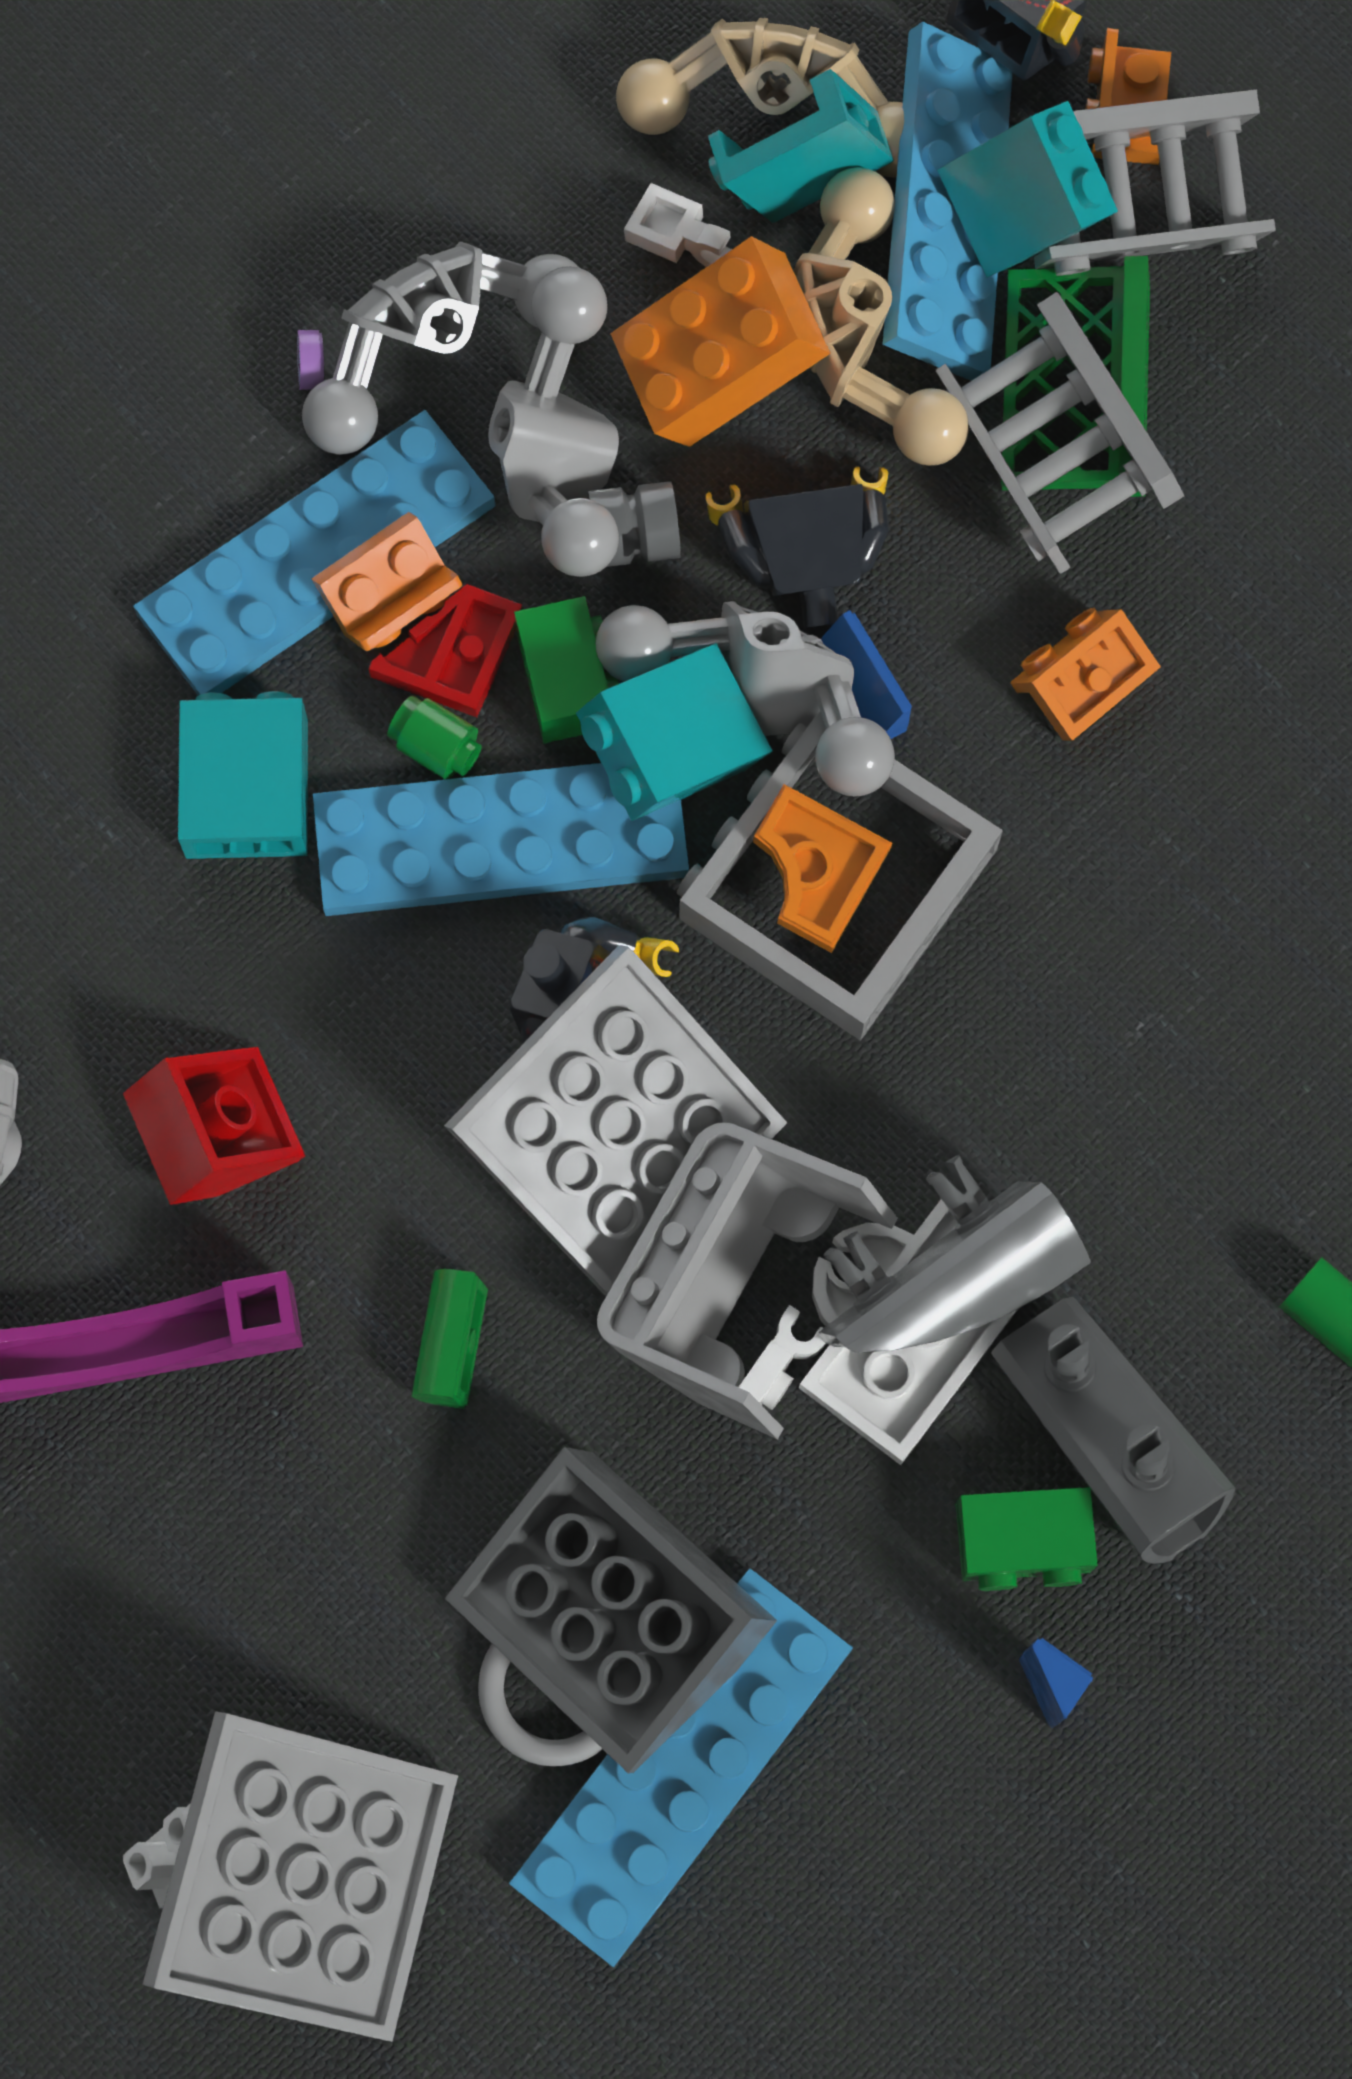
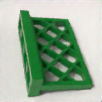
M1124 256V266L1090 267V270L1086 272L1063 276L1055 275V268L1008 270L1005 359L1019 351L1036 334L1041 337L1039 330L1047 325L1042 313L1035 317L1020 304L1021 288H1047L1052 294L1058 292L1066 306L1086 323L1081 329L1087 339L1096 332L1111 346V353L1102 362L1108 372L1111 370V377L1147 432L1150 316L1148 256ZM1089 286H1113V300L1095 316L1076 300ZM1111 317L1112 331L1104 325ZM1020 319L1027 324L1022 331H1020ZM1067 355L1059 361L1052 357L1035 370L1024 375L1025 379L1019 385L1018 380L1004 388L1003 422L1019 413L1017 403L1034 387L1045 396L1055 390L1044 378L1064 360L1073 366ZM1074 406L1063 412L1083 430L1073 440L1097 426L1095 420L1091 423ZM1059 416L1002 451V456L1015 477L1023 473L1015 472V456L1033 440L1049 455L1059 450L1042 433ZM1124 445L1114 451L1109 446L1104 449L1109 454L1108 470H1082L1077 466L1041 490L1098 489L1125 472L1126 470L1123 465L1131 461L1132 458ZM1001 478L1002 490H1008ZM1138 491L1130 497H1145V495L1141 496Z

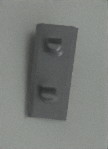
M958 1155L944 1162L955 1186L941 1172H931L925 1178L929 1185L933 1186L958 1224L954 1230L896 1274L890 1277L886 1275L861 1240L862 1237L858 1231L843 1238L856 1266L837 1248H829L825 1252V1258L832 1263L857 1300L854 1302V1306L819 1331V1334L824 1343L833 1347H845L857 1353L899 1350L937 1342L976 1329L1021 1308L1057 1287L1090 1264L1091 1260L1068 1215L1055 1195L1042 1182L1017 1181L995 1199L989 1201Z
M1074 1297L1063 1298L1001 1340L991 1352L1000 1368L1145 1562L1157 1564L1172 1561L1177 1554L1197 1540L1203 1539L1221 1518L1233 1498L1235 1487Z

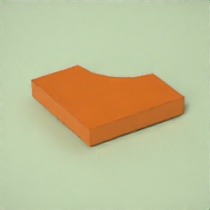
M783 784L753 838V842L772 857L782 876L784 902L777 924L832 953L890 851L892 842Z

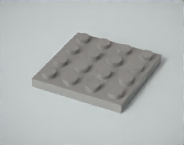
M619 944L444 1126L594 1285L607 1296L688 1150L700 1132L713 1124L725 1122L735 1124L772 1139L787 1122L629 946Z
M215 1712L143 1985L392 2042L458 1775L235 1715Z

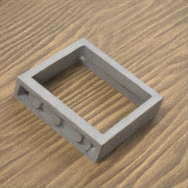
M819 711L808 727L803 723H799L791 732L781 751L786 757L776 771L772 773L766 769L757 778L747 795V800L751 804L739 821L731 816L720 828L712 843V847L716 849V852L703 868L696 864L686 874L677 890V894L682 897L680 899L679 919L861 1041L997 851L1003 830L900 762L894 760L892 772L881 788L964 843L855 995L851 994L710 899L752 843L757 829L783 784L792 788L815 757L818 741L826 730L821 711Z

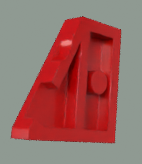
M466 584L445 601L444 607L440 612L425 617L409 630L410 637L385 657L380 654L372 660L369 666L370 677L423 698H429L434 702L477 718L516 631L514 612L523 610L522 604Z

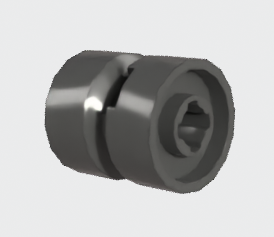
M671 481L638 485L634 495H627L621 487L588 491V499L604 506L612 514L618 527L619 544L617 552L607 567L630 564L636 554H641L647 562L680 558L678 518Z

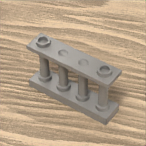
M1257 89L1073 111L1082 127L1087 143H1094L1095 151L1102 152L1105 181L1118 209V212L1110 216L1113 239L1081 243L1080 232L1057 243V246L1048 247L1036 255L1034 262L1035 269L1054 267L1055 275L1063 276L1090 270V262L1124 258V256H1142L1221 246L1223 255L1239 254L1257 249L1256 241L1276 231L1274 219L1248 222L1236 134L1242 132L1241 125L1260 113ZM1206 130L1207 138L1213 139L1224 225L1192 229L1181 141L1186 139V132ZM1150 137L1151 144L1158 146L1169 232L1137 236L1125 148L1130 146V139Z
M1056 292L1037 304L1048 324L1039 330L1041 337L963 387L959 386L946 364L936 369V372L947 388L946 392L955 396L962 403L967 413L970 428L1030 524L1020 530L1038 562L1049 555L1061 574L1071 567L1058 548L1057 542L1138 491L1143 496L1152 490L1163 509L1184 497V494L1169 466L1063 299ZM1066 355L1075 367L1074 371L1066 375L1069 381L987 432L973 409L974 407L1052 357L1059 361ZM1093 400L1097 402L1104 413L1095 419L1097 426L1017 477L1014 476L1001 454L1002 451L1082 401L1085 406ZM1124 445L1132 458L1131 461L1123 465L1126 470L1125 472L1043 523L1028 497L1110 446L1114 451Z

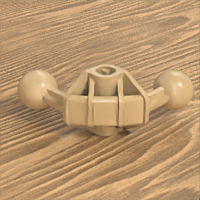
M759 18L757 22H726L721 19L714 24L708 35L670 63L661 59H645L636 62L624 72L617 86L616 102L623 120L638 132L657 135L670 131L682 121L689 106V92L727 64L755 107L771 115L785 113L813 93L810 79L831 69L878 111L894 162L875 172L883 177H897L899 142L904 126L903 103L887 101L857 57L859 48L855 43L847 44L819 33V28L811 26L807 30L791 25L768 23V18ZM772 72L775 76L785 73L789 81L787 83L783 78L774 81L770 77V73Z
M849 168L836 174L825 186L820 201V211L825 226L810 251L799 257L793 271L820 328L823 339L831 354L810 368L820 378L831 398V404L839 407L842 401L846 399L892 425L897 446L910 460L928 466L943 464L954 458L962 450L968 437V418L962 403L949 392L935 388L922 389L909 395L864 369L891 306L892 292L888 283L881 276L855 261L845 259L855 244L871 242L887 230L893 219L895 199L890 185L880 174L867 168Z

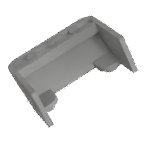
M725 1122L713 1124L705 1128L695 1138L603 1301L597 1316L598 1330L601 1336L617 1352L695 1402L778 1440L784 1428L750 1392L739 1388L745 1374L743 1362L731 1347L717 1341V1336L774 1234L795 1242L813 1240L826 1231L839 1208L890 1229L893 1228L898 1218L867 1177L735 1124Z

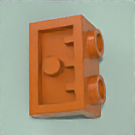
M1107 28L1103 48H1092L1088 83L1098 84L1096 99L1087 98L1085 110L1167 100L1171 52L1117 46L1119 29ZM1150 137L1130 139V146L1125 148L1127 162L1159 165L1158 146L1151 144ZM1092 143L1091 152L1093 157L1102 159V152L1095 151V144Z
M410 512L311 578L344 635L364 651L391 643L400 635L401 628L421 614H429L443 607L445 601L450 598V594L462 586L458 575L444 565L418 517Z
M1090 608L1080 613L1066 625L1067 636L1052 647L1050 644L1044 645L1027 656L1021 663L1024 671L1010 682L1017 693H1030L1063 741H1073L1161 667L1122 609L1097 611L1095 608Z

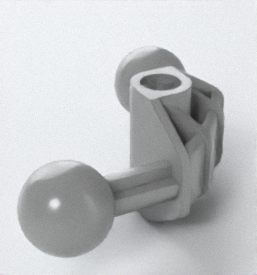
M459 242L456 247L431 256L423 254L417 257L416 263L396 272L385 281L379 279L372 284L373 289L349 310L344 309L341 318L348 321L349 324L333 378L316 385L308 394L303 405L302 421L308 437L320 449L333 454L355 452L370 441L377 427L378 410L373 396L367 390L382 335L439 353L455 352L462 348L470 338L479 309L480 289L514 299L521 316L528 323L537 327L532 315L531 300L538 282L554 269L578 266L570 259L557 254L540 255L522 265L484 253L480 248L470 244Z
M561 267L547 273L535 287L531 300V310L534 321L542 333L525 383L508 381L499 393L489 425V444L492 451L500 458L512 510L520 518L537 521L543 525L541 542L547 559L556 569L567 575L585 577L596 574L607 567L614 558L619 544V531L612 514L600 503L588 499V491L600 490L608 482L618 452L619 436L616 426L603 414L559 392L574 345L584 342L595 335L603 325L607 314V297L598 279L588 271L578 267Z
M735 601L723 603L721 618L667 624L664 618L654 610L644 606L629 605L613 611L601 623L596 636V652L603 668L614 678L623 682L668 664L671 657L689 655L717 643L764 736L791 733L799 723L807 726L818 712L821 711L826 730L818 741L815 761L820 777L831 789L846 796H863L879 789L889 778L895 760L893 743L880 725L861 717L852 692L854 677L852 662L848 658L836 654L829 649L818 637L807 635L800 631L796 623L788 616L777 612H757L741 607Z

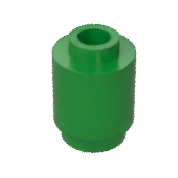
M410 696L406 699L394 715L387 732V736L397 742L396 748L398 751L445 780L452 778L456 773L464 776L476 762L482 748L481 744L476 742L478 728L429 698L421 701L415 696Z

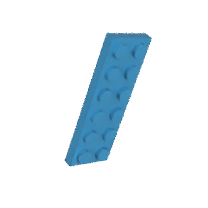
M921 22L911 29L908 35L902 106L904 126L899 142L895 208L888 273V285L892 292V303L884 321L882 345L936 367L946 364L951 373L972 381L991 368L998 273L988 278L986 277L937 170L1008 130L1013 72L982 49L925 22Z
M424 410L139 601L133 607L136 615L198 696L205 693H222L334 617L311 578L408 512L418 517L432 544L436 547L494 508L495 498L428 412Z
M602 763L313 794L322 901L325 916L684 878L689 872L681 800L631 821L625 807L613 796L609 777Z
M750 1568L738 1585L777 1619V1622L737 1672L634 1773L628 1774L607 1754L509 1883L613 1968L853 1649L848 1643Z

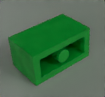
M585 596L515 611L516 634L543 744L582 735L581 722L576 712L600 692L618 685V680L603 670L596 652V636L603 622L601 615L590 617Z
M1090 1487L961 1495L956 1503L962 1581L978 1580V1588L981 1591L1017 1588V1578L1042 1576L1043 1586L1078 1585L1082 1584L1081 1574L1091 1573L1098 1566Z

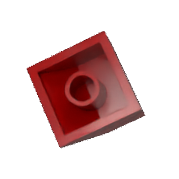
M258 1047L165 1058L123 1093L170 1205L218 1197L297 1163L305 1157Z

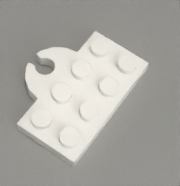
M941 1199L914 1235L896 1226L890 1229L878 1223H864L842 1231L833 1238L832 1243L841 1252H850L843 1238L858 1231L862 1237L861 1240L886 1275L890 1277L954 1230L958 1222ZM819 1257L813 1273L812 1298L820 1320L827 1326L854 1306L853 1304L857 1299L846 1283L836 1277L831 1263ZM1017 1310L976 1329L937 1342L899 1350L857 1353L845 1347L829 1345L802 1380L799 1389L901 1465Z

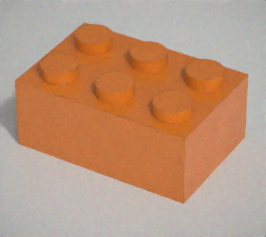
M752 236L610 333L654 434L688 447L831 354L786 254Z

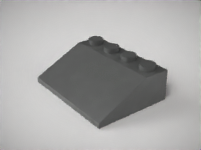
M567 1447L561 1450L445 1598L628 1774L634 1773L737 1672L777 1622V1619L593 1452Z

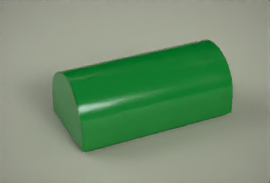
M1321 1257L1279 1308L1352 1368V1282Z
M452 1269L434 1271L412 1390V1397L414 1399L434 1405L465 1409V1406H468L488 1288L475 1272Z

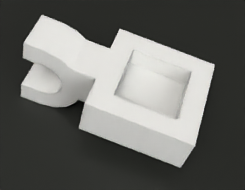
M652 183L624 228L625 241L675 263L678 262L683 251L687 250L691 252L697 261L707 267L732 250L726 247L730 239V231L716 225L701 222L703 219L701 204Z
M790 1305L781 1317L777 1327V1335L773 1341H770L739 1386V1388L750 1392L761 1405L764 1404L771 1410L778 1404L794 1379L785 1373L792 1359L807 1360L812 1358L826 1345L819 1334L823 1327L819 1328L810 1341L801 1342L793 1337L791 1327L795 1325L800 1312Z

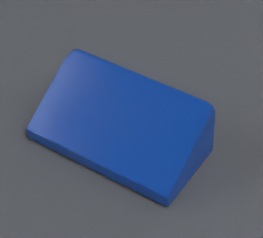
M849 610L838 618L821 640L825 646L836 654L842 655L852 662L854 668L852 692L861 717L880 725L889 735L890 739L907 731L912 706L856 614Z
M1043 1638L1041 1640L1037 1639L1024 1651L1019 1659L1047 1723L1051 1728L1055 1727L1067 1718L1093 1680V1677H1091L1092 1673Z

